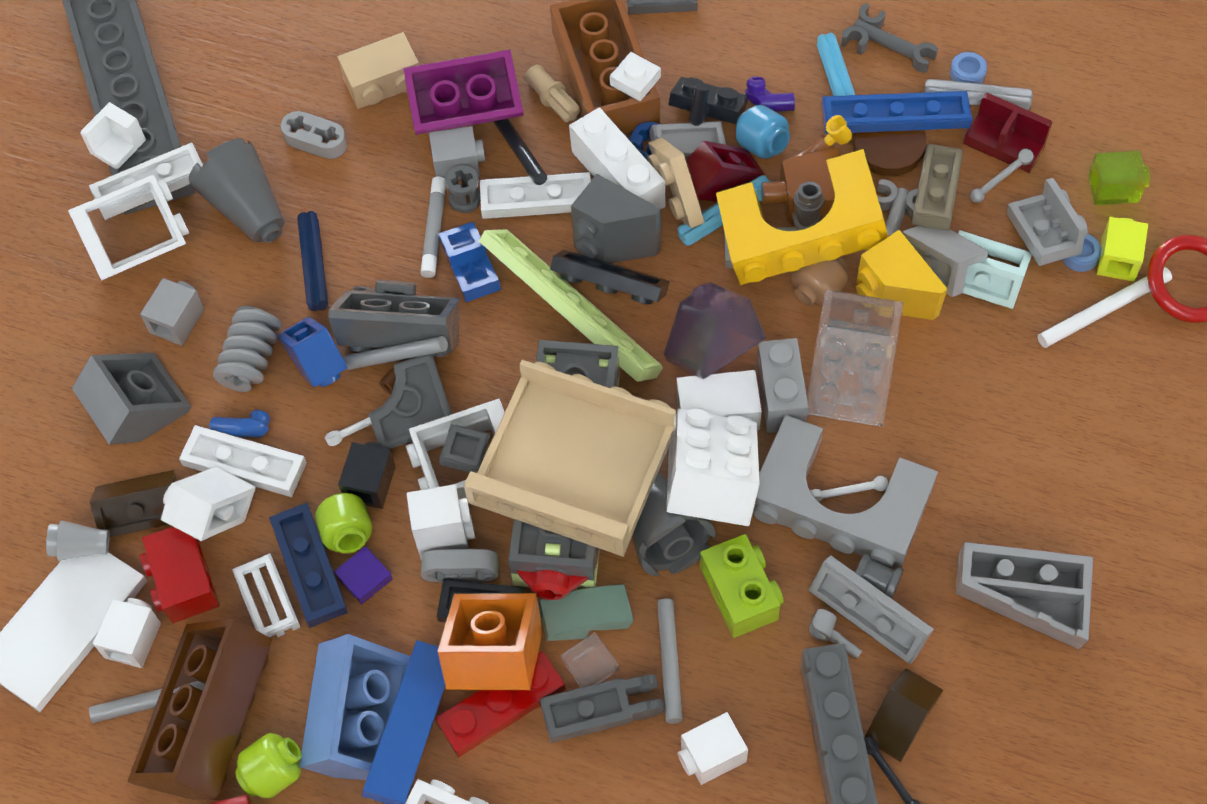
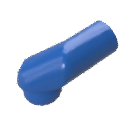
M253 410L249 418L213 417L209 423V429L239 438H260L269 431L270 416L262 410Z

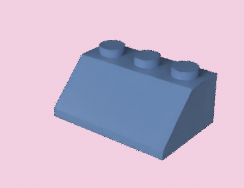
M350 634L320 643L318 645L301 752L302 758L300 759L299 767L333 778L367 780L411 656Z

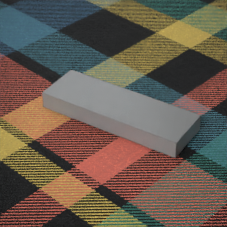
M831 555L823 562L808 590L909 664L917 658L934 630Z

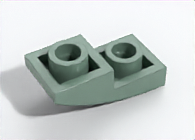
M624 584L580 589L570 592L561 600L542 599L538 603L546 641L585 639L590 631L629 629L634 621Z

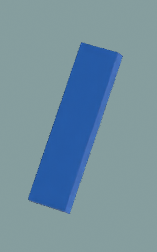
M967 91L822 96L821 101L825 134H829L826 131V123L835 115H841L847 122L846 126L852 133L970 128L972 123Z
M416 640L364 785L362 797L385 804L406 803L446 687L438 656V646Z

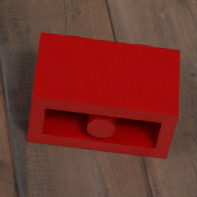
M174 526L142 537L146 553L140 554V560L147 577L153 576L156 588L151 589L150 594L158 613L164 611L174 624L220 607L198 539Z

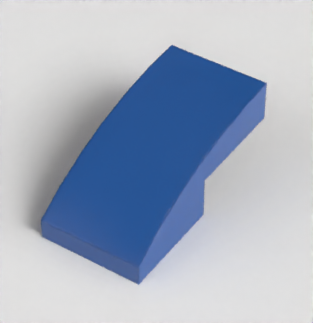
M474 222L438 233L465 302L501 290L499 279L489 261L485 246L479 242L481 237Z

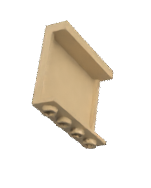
M521 360L519 364L521 378L477 473L470 471L465 481L464 489L467 502L624 557L676 430V410L660 400L651 399L648 401L632 396L630 392L620 387L608 388L593 383L591 379L580 374L571 376L556 371L552 366L543 362L531 363Z

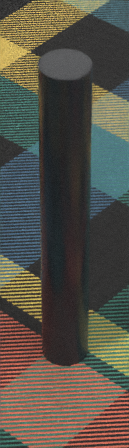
M510 120L493 121L536 185L544 184L547 181L546 173Z

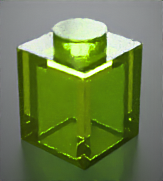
M1140 150L1095 153L1088 173L1094 205L1138 203L1145 187H1149L1150 169L1148 165L1143 164Z

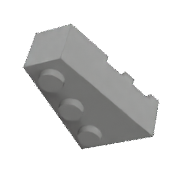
M964 542L958 553L955 594L1079 650L1089 641L1093 557Z

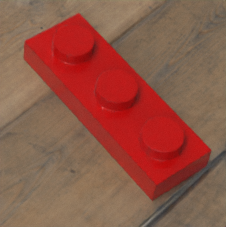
M541 651L537 656L530 690H479L437 716L435 721L459 758L541 706L540 699L543 697L559 694L566 690L565 683L544 652Z

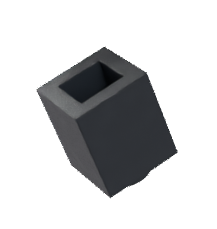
M352 442L338 483L341 493L357 495L366 506L383 509L396 468L391 450L375 442H367L365 445Z

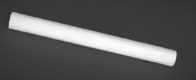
M1166 267L1163 270L1164 284L1172 280V274ZM1147 276L1038 334L1039 343L1042 347L1047 348L1149 293Z

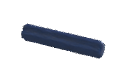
M314 211L301 212L297 217L306 304L310 311L315 312L325 310L328 307L319 220Z

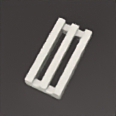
M270 553L232 569L257 631L268 637L274 635L280 637L285 634V630L300 628ZM267 566L287 616L286 619L281 621L259 569ZM251 572L272 625L264 627L244 576L247 573Z

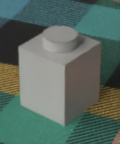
M472 126L429 133L436 177L446 178V174L450 169L460 165L473 168L477 172L478 177H481L478 162L485 161L482 139H474Z
M163 278L140 313V316L150 334L183 346L205 309L197 290L193 286L183 281L175 283Z

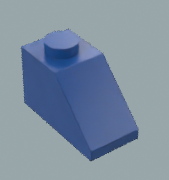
M309 316L277 334L279 342L304 379L313 387L318 385L324 387L334 383L340 378V372L348 368L327 328Z

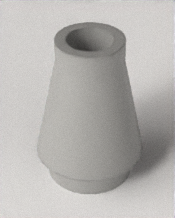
M60 520L59 524H49L46 538L47 556L57 557V560L61 561L96 554H108L109 530L95 529Z

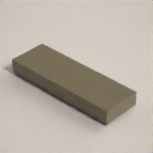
M927 144L911 224L949 231L964 150Z

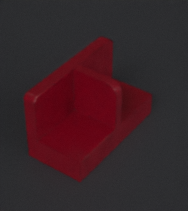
M985 93L981 99L978 115L965 134L963 144L1009 165L1018 159V154L1021 150L1029 149L1033 152L1032 162L1028 165H1021L1018 169L1030 173L1046 146L1052 121L990 93Z

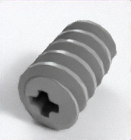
M240 306L236 309L237 312L233 314L232 325L228 328L227 339L223 342V352L218 356V365L214 368L213 377L222 386L231 390L248 392L252 390L250 384H260L263 382L264 376L260 371L267 369L268 362L265 358L270 357L273 349L268 344L276 343L277 335L273 331L280 330L282 323L278 318L262 309L252 306Z

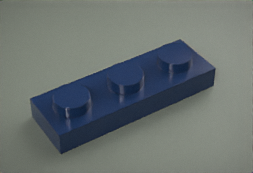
M308 503L270 516L272 528L309 628L347 614L348 610Z

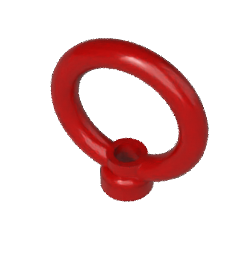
M1196 235L1173 237L1162 243L1155 250L1149 261L1147 281L1150 292L1156 303L1170 316L1189 323L1207 322V306L1193 308L1179 303L1170 295L1163 279L1165 263L1176 252L1193 250L1207 256V239Z

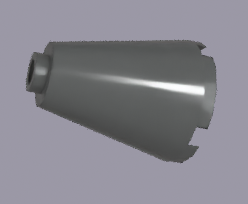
M237 138L224 142L210 150L206 154L210 160L202 167L197 162L189 174V183L193 189L254 242L263 241L264 243H270L277 239L282 233L281 228L285 221L253 144L249 140L246 144L243 139Z
M659 472L632 535L638 561L643 570L652 576H660L658 571L669 569L671 574H676L694 565L700 560V552L709 548L707 541L710 535L714 539L716 535L713 524L709 519L666 512L668 481Z

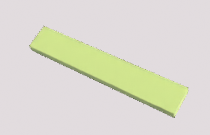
M507 229L484 231L479 242L590 341L599 345L618 346L619 366L634 380L639 382L658 377L663 367L656 359L567 281L562 279L559 274L550 270V266Z

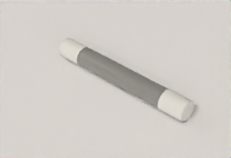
M434 177L431 184L420 272L421 276L425 278H433L436 273L440 240L438 233L441 232L446 181L443 177Z

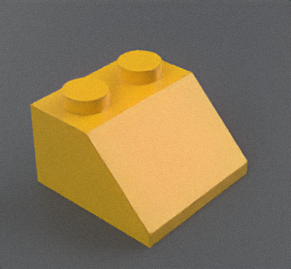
M897 230L861 255L856 290L866 304L872 303L878 312L929 320H934L939 316L947 288L900 230Z

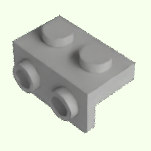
M1054 178L1045 180L1043 194L1008 204L1007 216L1039 266L1082 253L1084 237L1088 233L1086 221L1083 216L1077 215L1070 204L1067 192L1064 189H1060Z

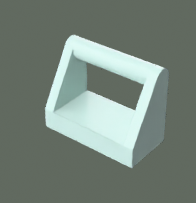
M959 230V235L988 250V255L1020 265L1016 267L990 258L970 265L967 268L962 293L1013 309L1032 256L1031 252Z

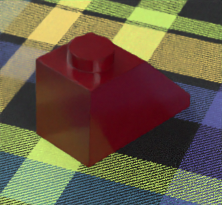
M704 140L686 160L698 200L718 202L717 192L750 183L759 176L766 175L748 150Z

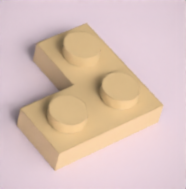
M662 137L649 142L652 155L647 156L648 162L665 180V185L670 186L673 197L669 199V205L675 219H681L690 228L705 223L684 154Z

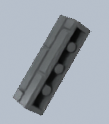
M845 644L804 649L802 651L800 669L810 721L813 723L812 731L826 804H878Z

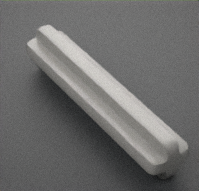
M928 79L924 88V93L967 91L969 104L980 106L984 94L990 93L1026 110L1030 109L1033 97L1032 90L1026 88Z

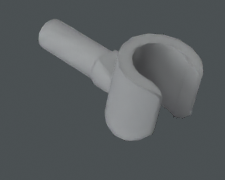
M818 609L809 626L811 636L821 641L829 640L833 644H845L846 652L857 659L862 650L843 637L841 633L833 630L837 617L827 610Z

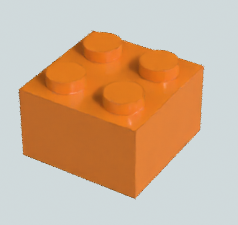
M536 593L454 594L438 648L446 690H530L543 634Z

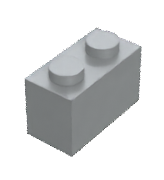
M798 339L758 342L756 367L766 433L778 432L785 415L806 422L808 401Z

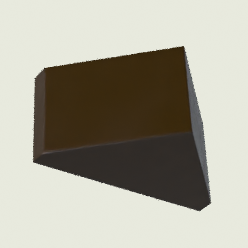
M906 668L889 689L864 739L867 736L872 737L877 742L881 751L901 762L941 696L943 689Z

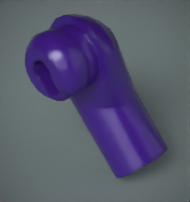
M755 76L747 80L745 95L749 96L748 100L754 105H764L775 112L794 111V93L772 94L765 88L766 83L762 77Z

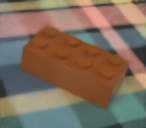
M568 0L550 5L552 33L582 117L600 107L622 133L634 131L639 124L644 122L660 124V97L655 85L641 101L610 85V75L630 52L644 58L623 0Z

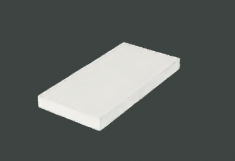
M109 552L108 554H96L61 560L0 632V685L38 712H41L94 647L93 642L112 598L127 602L129 598H134L148 582L145 576Z

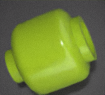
M351 493L331 495L318 506L315 512V522L321 540L327 549L347 554L356 552L365 545L372 534V521L365 503L357 495Z
M273 733L265 734L238 755V768H236L235 772L238 783L251 796L273 798L300 777L301 750L291 738H283Z

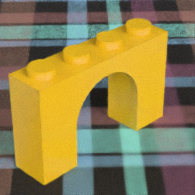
M864 149L826 160L835 191L834 203L826 217L814 226L803 230L783 231L767 224L764 221L761 205L752 182L716 193L731 262L740 285L759 282L767 277L788 271H797L802 267L819 262L835 260L840 256L857 251L869 250L888 237Z

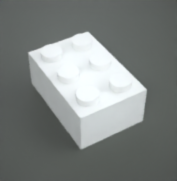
M697 408L689 410L677 409L676 430L670 442L668 454L666 512L749 526L760 485L757 422H752L736 415L729 417L712 415L705 410Z

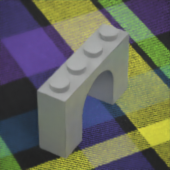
M785 415L759 473L760 485L753 509L754 516L767 524L778 523L789 527L800 537L806 539L817 538L830 543L832 548L841 553H856L861 556L867 553L871 555V560L894 569L897 567L902 568L932 493L938 471L899 457L888 487L876 505L866 511L854 514L832 511L821 505L813 497L806 481L821 445L823 428Z

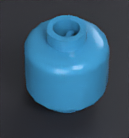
M755 105L749 108L737 120L736 140L738 144L762 159H768L782 153L789 144L790 132L787 119L764 105Z

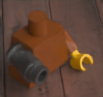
M835 115L828 120L826 131L829 134L827 136L821 135L806 149L792 158H787L781 162L780 181L761 183L763 205L784 203L787 221L795 224L800 230L820 222L826 217L833 206L835 191L826 160L841 156L839 147L834 148V143L846 144L852 137V132L846 126L847 122L841 115Z

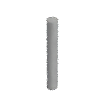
M444 336L349 354L345 355L343 360L348 367L347 370L444 352L448 348V343Z
M666 598L657 601L666 723L677 724L683 721L674 601Z
M199 681L189 683L200 690H203L205 684ZM162 689L90 706L89 716L91 722L96 723L155 708Z

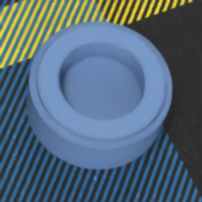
M973 52L960 53L952 60L950 78L952 81L982 84L987 72V63L979 54Z
M1087 234L1084 237L1082 253L1062 259V261L1068 268L1074 271H1089L1099 261L1102 251L1101 245L1095 237Z

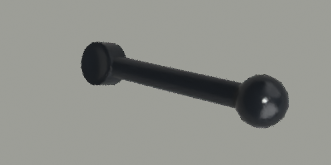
M867 736L864 739L867 754L874 758L905 804H921L918 800L912 799L878 751L879 746L875 739Z

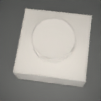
M630 52L610 75V85L641 101L661 78V68Z

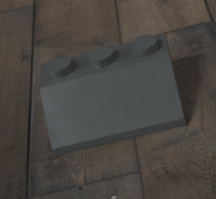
M345 291L328 310V318L337 345L349 346L350 350L356 352L372 350V347L384 348L444 336L448 343L447 350L432 354L433 357H442L452 353L459 342V298Z

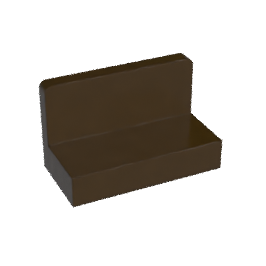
M174 470L95 487L90 500V506L97 529L109 530L110 537L169 525L160 519L165 506L163 503L165 492L176 480Z

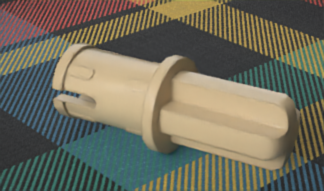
M537 64L530 67L525 73L524 80L540 95V102L544 106H550L564 122H574L581 110L578 104L565 92V86L559 81H554L541 65Z

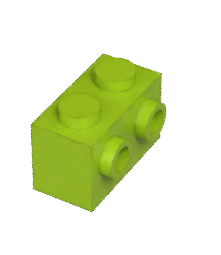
M746 534L700 552V570L732 638L778 621L780 604L784 603L778 584L775 580L769 582L763 570L766 568V562L762 551L758 545L751 546Z

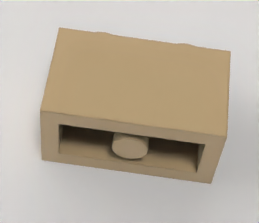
M404 32L337 56L343 80L357 109L377 104L381 100L400 93H406L407 86L403 68L419 65Z

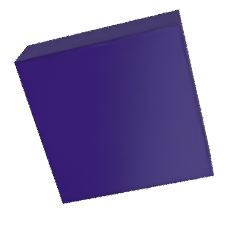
M366 546L334 571L337 579L361 605L393 580L391 573Z

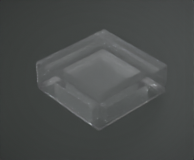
M595 632L560 655L561 661L581 688L598 684L619 670V664Z

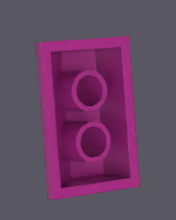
M510 49L403 68L415 135L524 116Z

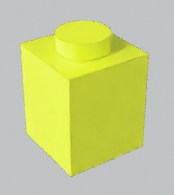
M1109 217L1101 239L1102 251L1096 275L1135 282L1144 259L1148 224L1136 222L1130 218Z

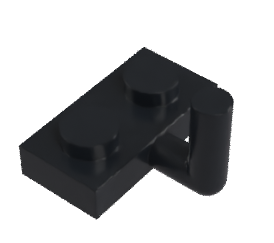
M681 77L670 92L668 105L690 111L689 120L694 126H700L707 116L737 125L738 118L747 108L749 96L738 93L733 88H720L706 84L698 78Z

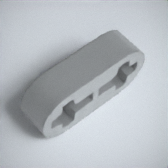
M301 111L291 112L281 121L284 140L291 147L328 159L341 156L347 149L348 145L344 129L335 122Z
M430 550L423 553L421 557V577L426 581L443 583L445 578L472 582H489L498 578L499 555L490 550Z

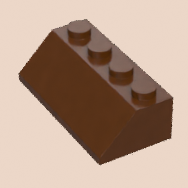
M234 618L186 624L127 782L191 800H216L226 782V771L233 751L240 742V731L247 711L254 702V691L261 671L268 662V651L273 639ZM199 681L205 684L203 690H200L189 683Z

